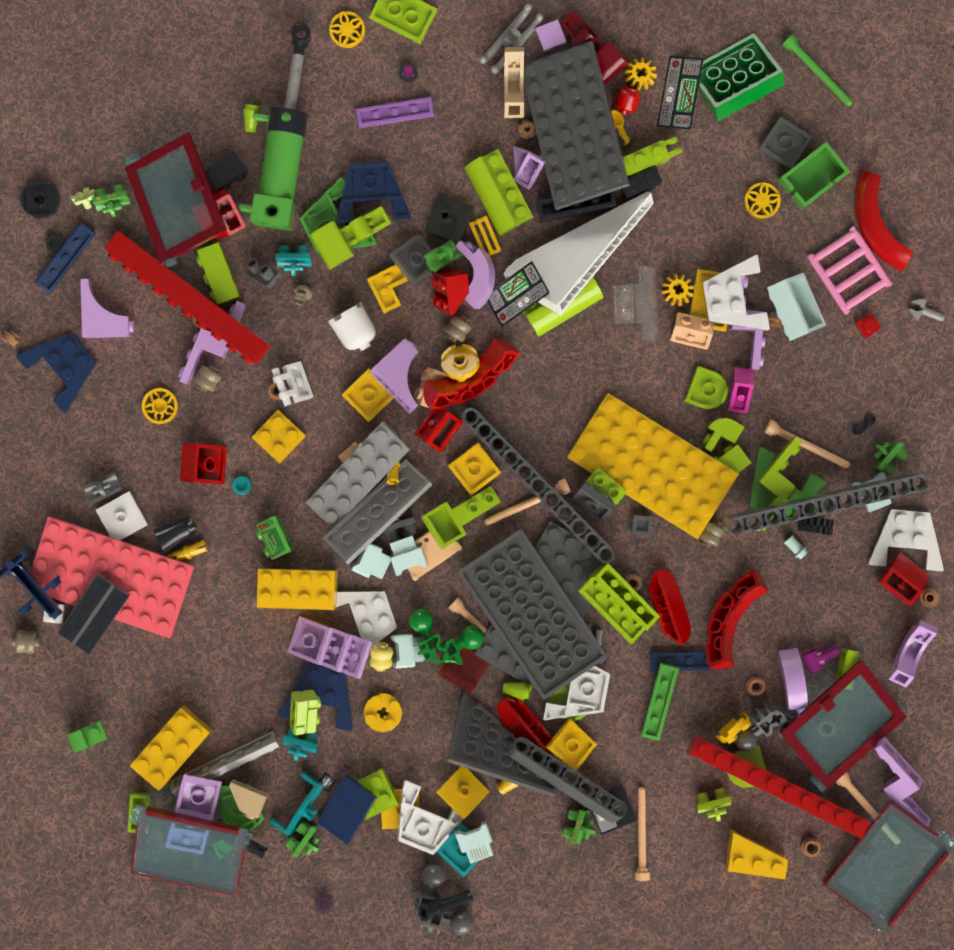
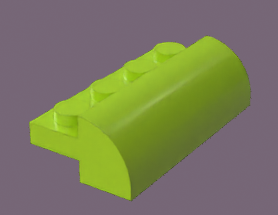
M498 149L475 159L465 166L464 170L499 236L533 219V215Z
M592 277L561 315L539 302L523 313L536 335L540 337L604 297L597 282Z
M604 563L588 575L589 578L577 590L629 644H633L644 630L648 631L660 617L609 563Z

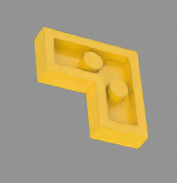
M396 265L367 279L384 314L401 306L393 288L408 280Z

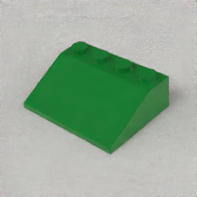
M753 33L703 61L698 91L716 120L720 121L784 86V74L759 38Z

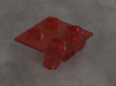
M463 648L459 650L463 663L460 665L451 662L444 663L438 675L470 695L490 663L474 655L475 652Z

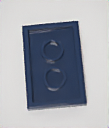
M345 775L317 823L348 845L351 843L378 796L349 775Z

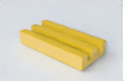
M487 215L469 223L480 249L484 248L475 229L477 224L489 250V256L501 252ZM482 222H485L489 234L495 245V250H493L490 245L488 237L482 226Z

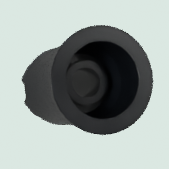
M187 516L154 529L153 532L161 548L167 553L174 546L191 537L192 534L197 532V529L191 517Z

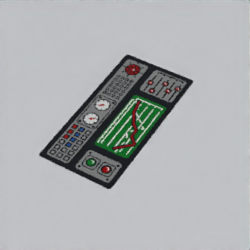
M669 56L657 127L691 130L703 58Z
M531 261L496 286L487 302L501 327H503L550 294L533 261Z

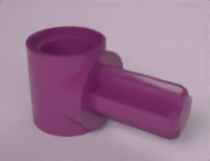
M833 645L822 651L817 649L811 650L801 657L809 674L823 669L826 661L839 656L840 650L837 645Z

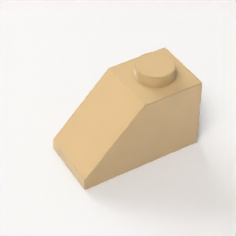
M233 779L229 787L239 811L243 812V815L247 818L258 819L269 794Z

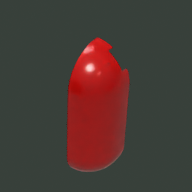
M661 569L652 574L651 583L648 585L649 593L655 611L660 616L658 620L663 634L675 641V644H684L688 641L691 634L690 621L674 576L668 570Z
M506 697L501 700L497 705V713L516 739L524 737L552 755L545 747L553 737L528 706L520 699L516 700Z

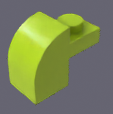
M728 418L711 422L707 429L712 431V434L708 433L703 440L705 444L703 449L712 452L720 437L735 444L744 426Z

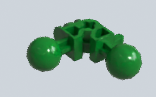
M418 608L412 611L409 616L410 627L414 631L420 632L424 639L413 645V647L419 646L420 648L417 655L423 654L425 658L421 663L430 660L436 664L451 662L460 665L463 663L459 650L463 648L474 650L483 643L484 635L482 630L477 626L470 625L461 631L459 638L455 640L450 638L444 641L442 645L440 644L441 638L439 634H434L431 629L433 618L428 610ZM436 651L442 652L440 659L434 658Z

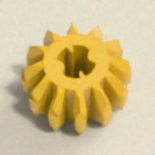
M643 57L640 63L636 58L633 59V64L630 63L627 66L629 70L624 72L628 76L625 81H632L630 85L632 87L638 85L637 89L639 91L642 85L645 90L648 89V84L653 86L655 83L653 79L657 78V74L653 73L656 70V66L649 67L652 61L649 60L647 63H644L645 59ZM643 71L644 75L638 77L637 74Z
M677 274L673 275V280L667 277L666 280L669 284H662V287L667 290H663L661 294H668L664 300L668 301L671 298V306L675 304L676 300L678 306H682V300L687 304L689 299L686 296L693 297L694 295L688 291L694 289V286L687 285L691 282V279L683 281L685 278L684 274L680 276V279H678ZM680 286L682 293L675 294L676 290L673 287Z

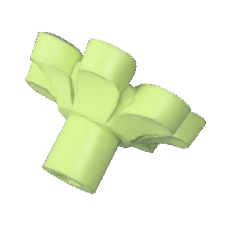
M89 187L83 189V193L79 191L74 196H71V200L75 205L82 203L85 209H89L92 207L90 200L95 197V189L89 190Z

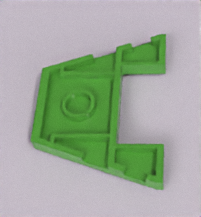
M342 177L299 218L317 254L320 253L313 243L310 234L332 221L336 223L338 212L333 202L342 198L345 185ZM337 224L339 230L345 227L344 224ZM373 235L351 246L350 249L374 246L376 241Z
M763 447L758 449L749 506L754 509L768 506L775 497L757 482L771 465L776 455ZM810 474L802 490L794 488L795 493L788 501L815 495L826 484V481ZM791 507L786 510L787 517L792 514Z
M229 785L221 786L217 806L224 822L248 828V835L265 819L263 811L258 819L245 817L244 813L239 811ZM223 838L212 843L219 859L223 858L236 845L232 842H224Z

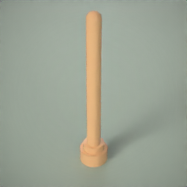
M770 419L764 430L765 434L770 436L778 435L788 441L792 437H797L802 441L799 446L844 468L850 466L847 460L781 429L778 422Z
M565 478L558 481L555 488L561 494L566 495L571 492ZM550 493L548 498L555 496V494ZM534 496L486 518L484 523L485 525H491L541 502V500Z
M457 597L448 608L453 613H460L472 625L479 627L485 636L488 629L464 608V601Z
M846 772L836 783L838 786L845 787L866 812L875 819L878 812L850 782V775ZM885 822L881 829L895 844H899L901 842L900 837Z
M644 787L638 788V868L635 871V880L637 881L650 880V872L646 867V803Z

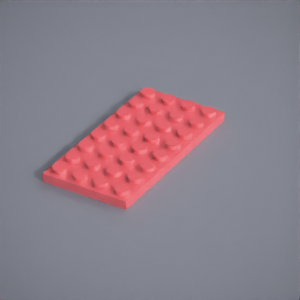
M49 516L30 573L43 588L59 575L62 583L54 590L50 587L46 592L51 598L74 606L77 605L97 574L101 573L131 594L114 620L171 638L195 565Z

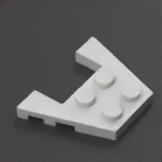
M758 255L703 282L709 321L770 330L767 312L747 315L741 276L760 273Z
M890 509L879 539L868 560V565L886 566L888 547L926 550L925 570L943 571L944 568L931 514L929 512Z
M385 591L337 592L336 607L347 603L350 604L361 638L373 642L372 646L397 628Z
M594 666L570 682L566 705L546 702L543 720L603 712L610 673Z
M404 779L397 840L433 855L446 841L455 827L460 825L462 818L453 809L446 819L413 805L421 786Z

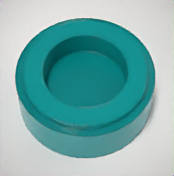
M238 476L233 480L232 488L235 493L245 495L250 492L252 483L248 477Z

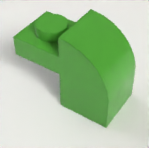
M102 720L66 735L74 753L109 738Z

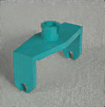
M301 771L299 775L314 787L298 808L288 827L275 818L269 819L273 826L286 835H292L304 817L311 821L314 818L313 814L316 815L317 813L311 807L324 785L304 771Z

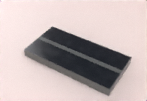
M98 573L58 631V634L90 655L131 594L101 573Z

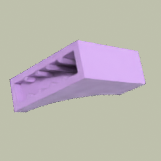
M80 279L82 337H132L131 332L135 331L134 321H131V318L128 316H120L107 311L97 300L93 291L92 281Z
M404 339L372 368L370 374L411 414L418 404L409 391L407 374L410 363L416 357L418 351L413 342Z

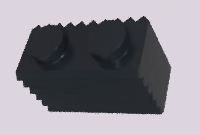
M654 165L628 177L630 186L622 188L621 191L625 200L628 201L633 197L639 196V194H643V192L645 193L650 189L652 190L660 186L662 179L656 166Z

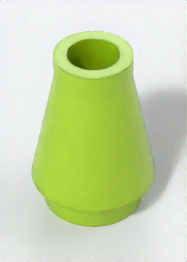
M245 104V109H243L244 132L256 133L259 121L253 120V114L262 113L260 106Z
M504 682L503 694H508L524 701L525 699H530L532 687L527 682Z

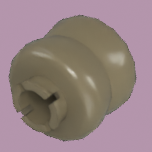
M459 314V317L456 315L451 316L449 323L444 327V332L447 333L445 337L454 343L457 340L463 342L466 335L472 329V326L468 323L470 320Z
M208 364V367L202 365L199 373L194 377V382L198 384L196 388L205 393L208 390L211 392L215 391L217 383L222 379V376L218 373L220 370L211 364Z
M711 519L700 535L699 539L701 541L699 543L708 548H711V545L718 546L720 538L725 532L721 528L722 524Z
M18 630L16 636L12 635V648L15 647V652L19 654L25 652L34 654L36 648H40V636L37 637V632L34 630Z

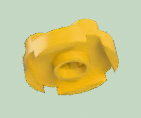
M462 344L463 346L458 347L456 345L450 346L443 352L441 357L444 374L451 379H456L458 382H463L474 375L480 367L477 351L467 344ZM457 360H459V361L464 360V361H463L464 363H462V364H457L456 361H457Z
M380 693L374 695L367 701L364 707L365 721L375 731H391L399 724L402 718L401 705L391 694ZM382 707H385L386 712H389L388 716L385 715L384 718H381L380 714L377 713Z
M745 712L738 714L741 718L738 720L731 719L718 732L720 735H716V738L721 744L732 743L737 739L738 732L746 730L752 724Z

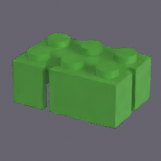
M825 142L784 174L778 182L787 194L790 192L793 194L790 198L800 210H803L849 174L850 171L831 146Z

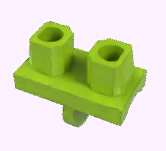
M725 789L714 790L716 800L709 801L707 792L697 794L698 814L713 810L707 813V817H715L717 822L721 821L720 815L727 813L725 808L719 810L718 808L729 806L732 802L731 796L727 795Z

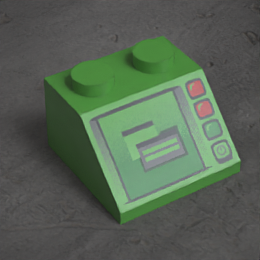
M279 515L256 525L258 529L255 532L259 540L263 539L265 544L263 550L267 558L271 557L274 560L294 551V547Z

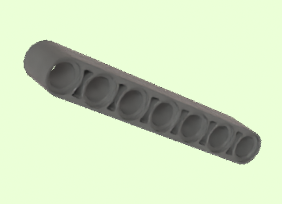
M519 737L508 747V754L513 760L608 822L615 823L627 814V806L624 802L528 739Z

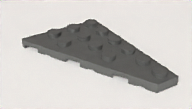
M463 691L460 697L446 762L554 797L557 794L555 786L509 756L508 747L516 740V737L511 732L508 733L492 714L484 710L481 704L473 701L468 696L469 693Z

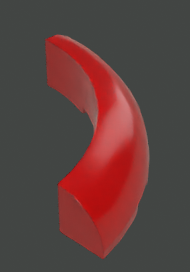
M862 171L859 173L854 194L855 215L860 232L868 246L881 260L902 272L914 251L904 247L894 239L882 221L878 207V189L882 176Z
M494 338L486 351L479 357L480 367L476 373L465 381L458 382L456 379L449 377L426 380L423 391L425 403L429 409L449 408L451 404L457 402L463 404L474 399L497 382L496 378L504 370L508 371L520 351L508 342Z
M756 569L738 578L735 584L727 592L723 593L713 609L707 627L708 637L705 647L710 669L721 670L735 666L732 644L737 624L745 610L756 599L769 592L765 581Z

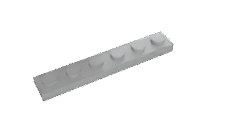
M274 731L267 733L184 774L207 779L220 777L224 773L240 767L242 764L253 761L267 752L274 751L279 747L277 736ZM183 774L170 780L171 792L175 797L178 796Z

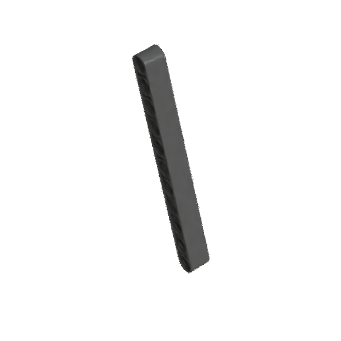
M467 408L462 414L464 423L602 563L611 562L616 555L614 547L478 409ZM470 411L476 413L477 417L474 422H470L467 418ZM483 425H487L490 428L487 436L481 433ZM497 438L503 441L501 449H497L494 446V441ZM510 452H514L517 456V460L514 463L508 461L507 456ZM523 466H527L530 469V474L527 477L521 474ZM538 479L544 483L542 490H537L534 487V483ZM550 493L557 496L555 504H551L548 501ZM563 507L570 509L571 515L569 518L561 515ZM576 521L584 523L583 531L579 532L575 529ZM590 535L597 536V545L589 544L588 537ZM603 549L611 551L612 556L610 559L602 557Z
M917 472L907 473L728 515L723 519L722 526L725 531L733 535H739L922 492L928 488L929 479L926 475ZM919 477L920 483L918 486H915V480ZM901 481L902 487L900 490H897V484ZM883 486L884 491L879 495L878 489ZM865 490V497L860 499V493ZM846 494L847 501L842 504L841 498ZM825 499H828L829 504L824 508L823 502ZM807 503H810V510L808 512H805V505ZM791 507L792 514L787 517L786 510ZM773 512V519L768 521L767 515ZM755 516L754 524L749 525V518ZM736 520L737 525L731 530L730 523Z

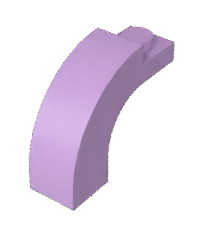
M459 241L456 245L457 249L471 262L474 270L473 280L469 286V294L465 300L474 309H480L487 302L494 288V265L485 249H477L470 241Z
M922 620L916 626L913 625L894 659L889 680L904 687L910 684L915 678L917 665L923 651L938 632L937 627Z
M798 648L778 651L779 667L785 689L786 712L793 715L800 714L808 707V699Z

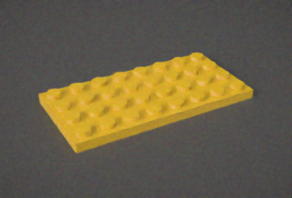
M607 393L567 457L590 473L600 468L627 491L625 495L697 540L739 475L734 470Z

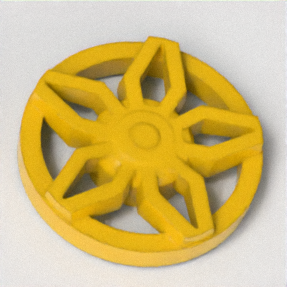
M350 11L338 13L333 17L329 25L331 39L335 44L343 48H351L358 45L365 35L363 20L359 15ZM347 15L355 17V19H352L349 22V17ZM342 16H345L346 22L342 21ZM338 18H339V22L341 23V25H340V24H334L335 21H336ZM360 25L362 26L361 35L357 30H355L358 29ZM339 27V30L337 31L332 28ZM333 33L340 34L339 41L335 39ZM349 38L355 40V42L351 44H346Z
M764 182L751 186L744 198L745 208L748 213L759 219L769 218L774 215L779 209L781 202L778 190L773 185ZM760 186L759 194L755 191H751L754 188ZM763 186L766 189L765 193H762ZM768 188H770L771 190H773V192H774L775 194H772V193H771V194L768 195V193H769V189H768ZM749 194H755L756 197L753 198V197H752L751 195H749ZM770 197H776V199L770 200ZM748 198L754 202L751 208L748 205ZM777 202V205L773 210L770 204ZM756 205V206L758 207V209L755 210V211H752L753 208H754V206ZM767 206L769 207L770 213L765 209ZM762 209L766 215H758L756 213Z
M156 388L144 396L142 411L149 421L155 424H165L176 416L178 401L169 390ZM162 391L166 392V394L160 398L157 392ZM153 393L158 397V399L154 400ZM170 395L169 400L166 402L164 399ZM150 396V399L153 403L145 405L148 397ZM172 398L175 405L174 408L171 405H168L169 403H171ZM152 406L153 410H146V408ZM170 408V409L173 410L174 412H173V413L167 412V409ZM155 412V420H153L147 413ZM164 413L171 415L168 419L163 420ZM161 414V418L158 421L157 415Z

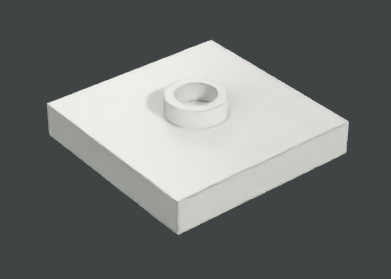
M130 491L96 509L110 537L119 540L149 525Z

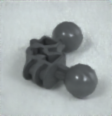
M763 702L765 706L763 709L755 708L757 711L756 715L749 713L755 725L738 732V737L733 743L741 751L748 752L753 750L757 744L758 736L764 733L768 737L772 734L773 727L776 728L779 734L799 714H789L778 705L768 706ZM796 732L794 734L795 737L809 752L812 746L810 737L804 732ZM787 743L789 751L797 755Z
M438 864L427 865L422 871V880L425 884L424 891L411 890L410 896L413 897L415 903V918L421 923L420 931L423 927L428 928V933H431L434 929L437 930V935L439 936L441 925L445 924L449 925L452 931L458 935L468 934L474 926V920L470 913L466 911H457L454 914L444 912L442 916L431 917L428 921H423L420 918L418 912L419 905L423 903L429 904L434 899H437L436 889L443 885L446 879L445 871Z

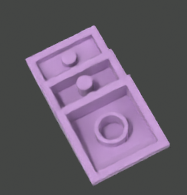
M299 616L287 653L361 679L373 642Z
M183 774L174 812L213 820L222 781ZM171 821L166 847L204 854L210 830Z

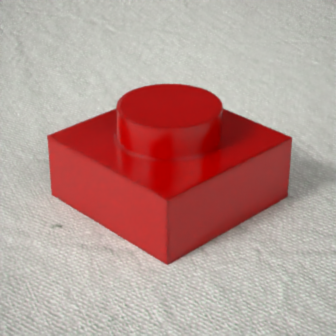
M872 312L854 323L864 339L882 328Z

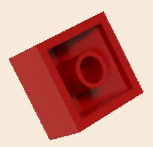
M182 443L180 481L224 484L227 446Z

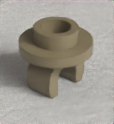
M298 285L294 289L297 305L303 306L305 301L310 300L313 296L311 289L306 285Z

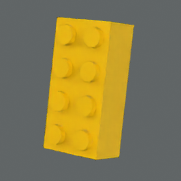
M258 569L257 608L337 609L338 570Z
M183 705L134 760L130 767L160 791L212 732V729Z

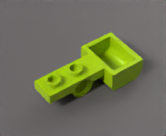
M381 206L365 216L356 218L340 230L335 221H332L311 233L310 237L330 270L354 256L350 249L351 246L387 227L391 222Z
M490 486L454 509H451L449 504L445 502L421 518L442 550L467 535L462 527L463 525L496 506L501 501Z

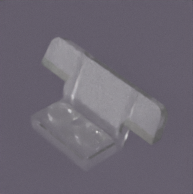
M640 266L639 284L613 286L615 325L641 324L642 342L655 341L658 339L656 271L652 267Z

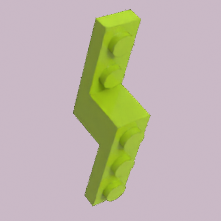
M792 437L757 481L775 496L768 506L783 503L785 499L788 501L795 493L793 489L796 486L778 471H783L789 464L788 458L791 455L795 456L801 449L799 445L802 441L797 437ZM773 512L767 515L768 521L773 516Z

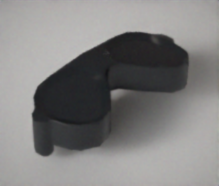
M866 415L864 426L856 424L852 426L853 434L860 435L875 423L876 417Z

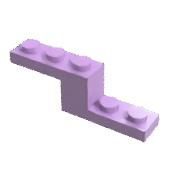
M741 276L744 293V288H747L748 277ZM746 310L747 315L764 313L760 311ZM730 325V330L753 332L749 369L759 370L760 366H763L764 355H761V347L764 348L766 337L763 336V330Z
M237 301L236 304H232L229 315L240 322L246 305ZM201 328L200 331H196L193 338L195 344L193 349H189L186 355L188 361L186 366L182 367L179 372V382L187 385L190 384L203 350L225 358L228 352V348L225 346L227 342L223 339L219 342L210 335L212 332Z
M883 737L878 741L875 750L878 756L888 763L890 769L897 773L886 782L883 790L888 798L892 799L899 807L929 828L931 818L910 796L920 789L923 779L893 745Z

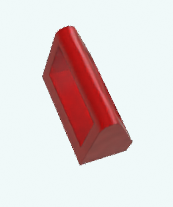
M445 408L432 409L415 432V435L442 453L463 424V421ZM449 418L453 419L455 422L439 444L433 443Z

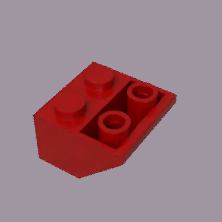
M225 189L216 192L214 196L228 231L213 239L231 236L246 227L230 194ZM204 199L190 206L203 231L213 226Z
M454 267L441 269L435 273L432 271L431 285L434 288L435 295L433 296V304L436 309L448 315H454L469 294L468 274Z
M898 552L876 582L903 604L911 607L923 592L930 575L901 552Z

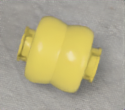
M377 642L376 645H373L370 649V666L379 672L390 668L393 664V648L385 642Z

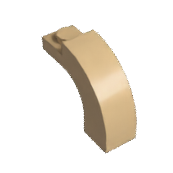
M505 47L504 50L505 118H524V47Z

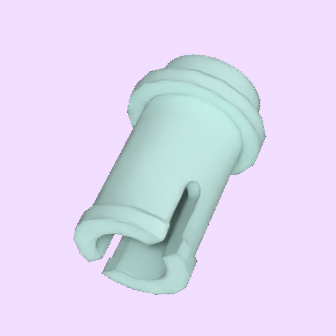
M794 535L784 542L793 551L796 558L802 559L809 552L807 547H804Z

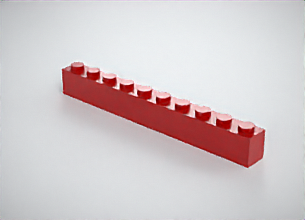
M117 231L104 249L109 252L107 256L114 262L121 261L123 269L130 274L133 271L138 274L137 279L144 285L147 283L153 286L151 290L159 296L164 294L168 297L166 301L173 307L180 306L182 314L189 319L192 316L197 319L196 324L203 330L206 328L212 331L211 336L219 342L221 339L227 342L225 346L232 352L239 351L242 354L240 358L248 364L253 362L257 365L269 350L270 346L166 266L160 264L158 260L120 231Z
M696 735L693 736L686 753L861 839L869 826L870 821Z

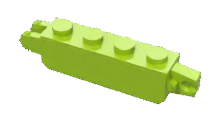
M677 137L664 142L661 140L623 157L628 177L654 165L657 167L669 161L670 158L682 153V148H676L669 153L666 149L667 146L673 145L678 141Z

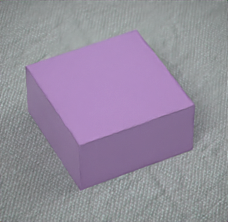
M558 19L535 28L544 53L566 44V39Z

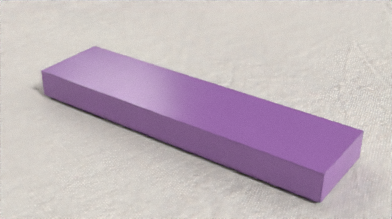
M431 97L356 109L359 129L434 117Z

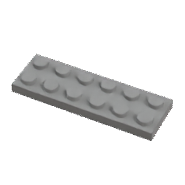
M384 421L381 422L306 503L333 529L402 459L411 447Z
M407 459L398 468L399 483L390 485L387 483V478H385L323 537V540L347 564H350L432 486L431 482Z

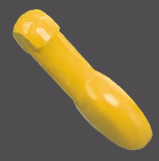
M613 109L611 112L617 133L625 141L623 145H628L630 139L627 137L623 127L624 118L621 113Z

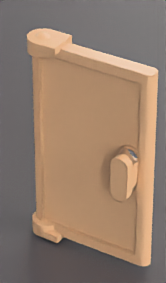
M430 531L415 540L416 547L421 546L427 566L421 567L417 565L408 568L412 579L417 581L419 577L456 552L461 551L462 546L458 541H455L441 550Z

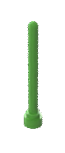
M792 34L782 46L786 50H793L846 106H850L852 100L798 45L799 42L796 36Z

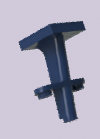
M29 546L19 551L20 554L17 557L10 559L4 564L5 567L0 570V579L12 573L32 595L33 598L18 610L19 613L27 614L33 608L31 604L37 601L44 611L55 620L63 611L46 591L50 587L54 590L62 583L61 577L59 575L56 576L43 588L22 563L34 551Z

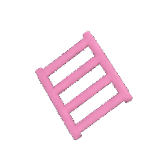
M855 226L849 229L850 232L815 255L809 254L807 256L811 265L845 315L850 312L852 307L884 286L889 287L892 285L889 277ZM854 238L860 248L827 270H824L819 260ZM864 254L870 264L842 283L834 286L829 277ZM875 270L881 280L845 302L840 292Z

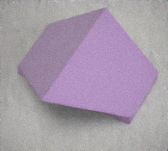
M513 146L514 180L530 190L543 170L545 161L528 150Z

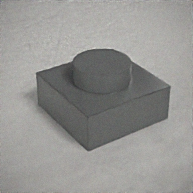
M633 515L631 534L651 536L653 517Z

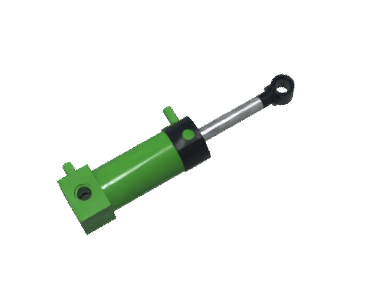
M297 23L291 29V45L294 48L284 108L273 107L270 109L269 115L253 114V120L267 122V139L258 194L254 193L253 205L240 204L239 211L251 213L250 221L254 226L292 231L296 210L294 196L308 114L295 110L304 52L312 39L311 31L305 23ZM299 31L306 32V36L303 38H298L296 35ZM272 210H277L274 216H270Z

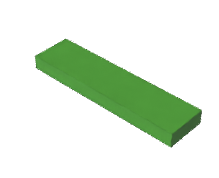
M660 662L641 730V737L660 741L679 671L678 666Z

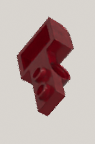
M573 10L560 23L572 37V42L575 46L593 41L605 86L631 63L613 40L603 44L577 10Z

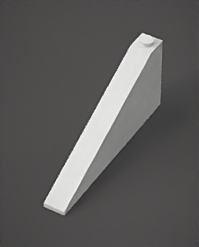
M647 191L516 259L506 268L504 273L505 279L533 261L550 294L538 302L561 315L654 204L651 192Z

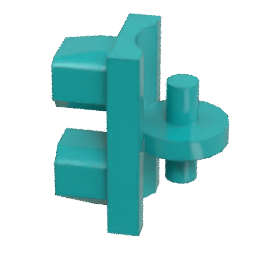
M307 245L298 246L297 253H290L289 246H280L279 252L276 253L277 267H284V271H291V276H296V271H303V267H312L311 254L308 251Z
M290 728L287 735H284L283 745L290 746L288 753L294 754L295 761H298L299 756L306 758L308 752L316 754L318 744H316L317 734L308 733L304 741L298 739L299 735L293 734Z

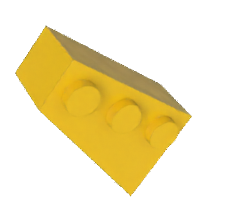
M730 829L725 863L727 871L786 879L788 860L785 856Z

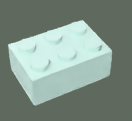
M804 273L767 287L769 297L775 305L777 316L781 319L784 332L790 341L826 326Z

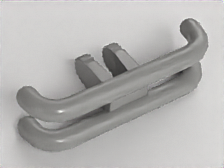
M526 3L519 15L489 50L479 58V62L482 64L487 63L502 45L505 47H521L535 31V28L540 25L543 15L541 13L536 14L535 19L521 34L517 27L527 17L532 7L531 4ZM504 56L495 66L491 67L493 74H497L504 67Z

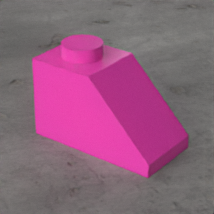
M734 368L728 411L748 413L754 388V370Z

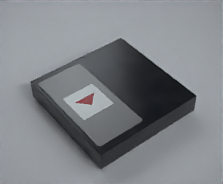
M622 784L607 790V792L626 804L627 814L615 823H611L592 811L601 835L637 821Z

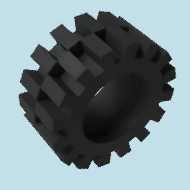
M817 517L799 520L797 530L832 536L834 520Z

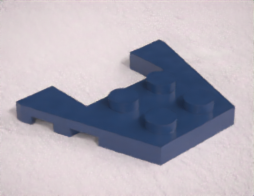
M388 162L349 165L336 224L350 223L354 220L353 203L391 200L393 220L411 219L410 211L407 209L403 195L400 193Z
M72 333L16 356L27 370L44 358L68 386L53 400L63 413L68 412L78 392L97 364L96 360Z
M308 663L292 692L314 690L317 697H320L321 705L338 708L335 728L352 731L353 726L346 674L325 666ZM291 694L278 717L290 719Z

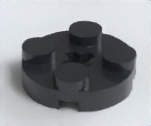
M34 180L28 183L29 185L22 190L20 196L23 209L37 219H45L56 214L60 205V194L56 187L45 180ZM39 194H42L45 198L42 204L36 201V198H39Z

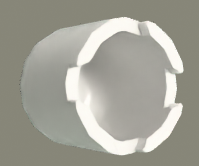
M361 302L328 321L345 348L349 350L359 348L362 351L371 346L369 342L374 339L376 330Z

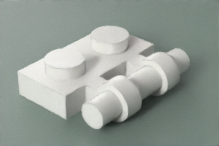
M301 361L283 366L284 374L280 373L279 368L272 369L274 376L272 379L274 384H277L280 392L278 395L280 400L283 401L284 406L292 404L289 398L291 396L294 403L314 397ZM284 380H286L290 389L288 391L285 387Z

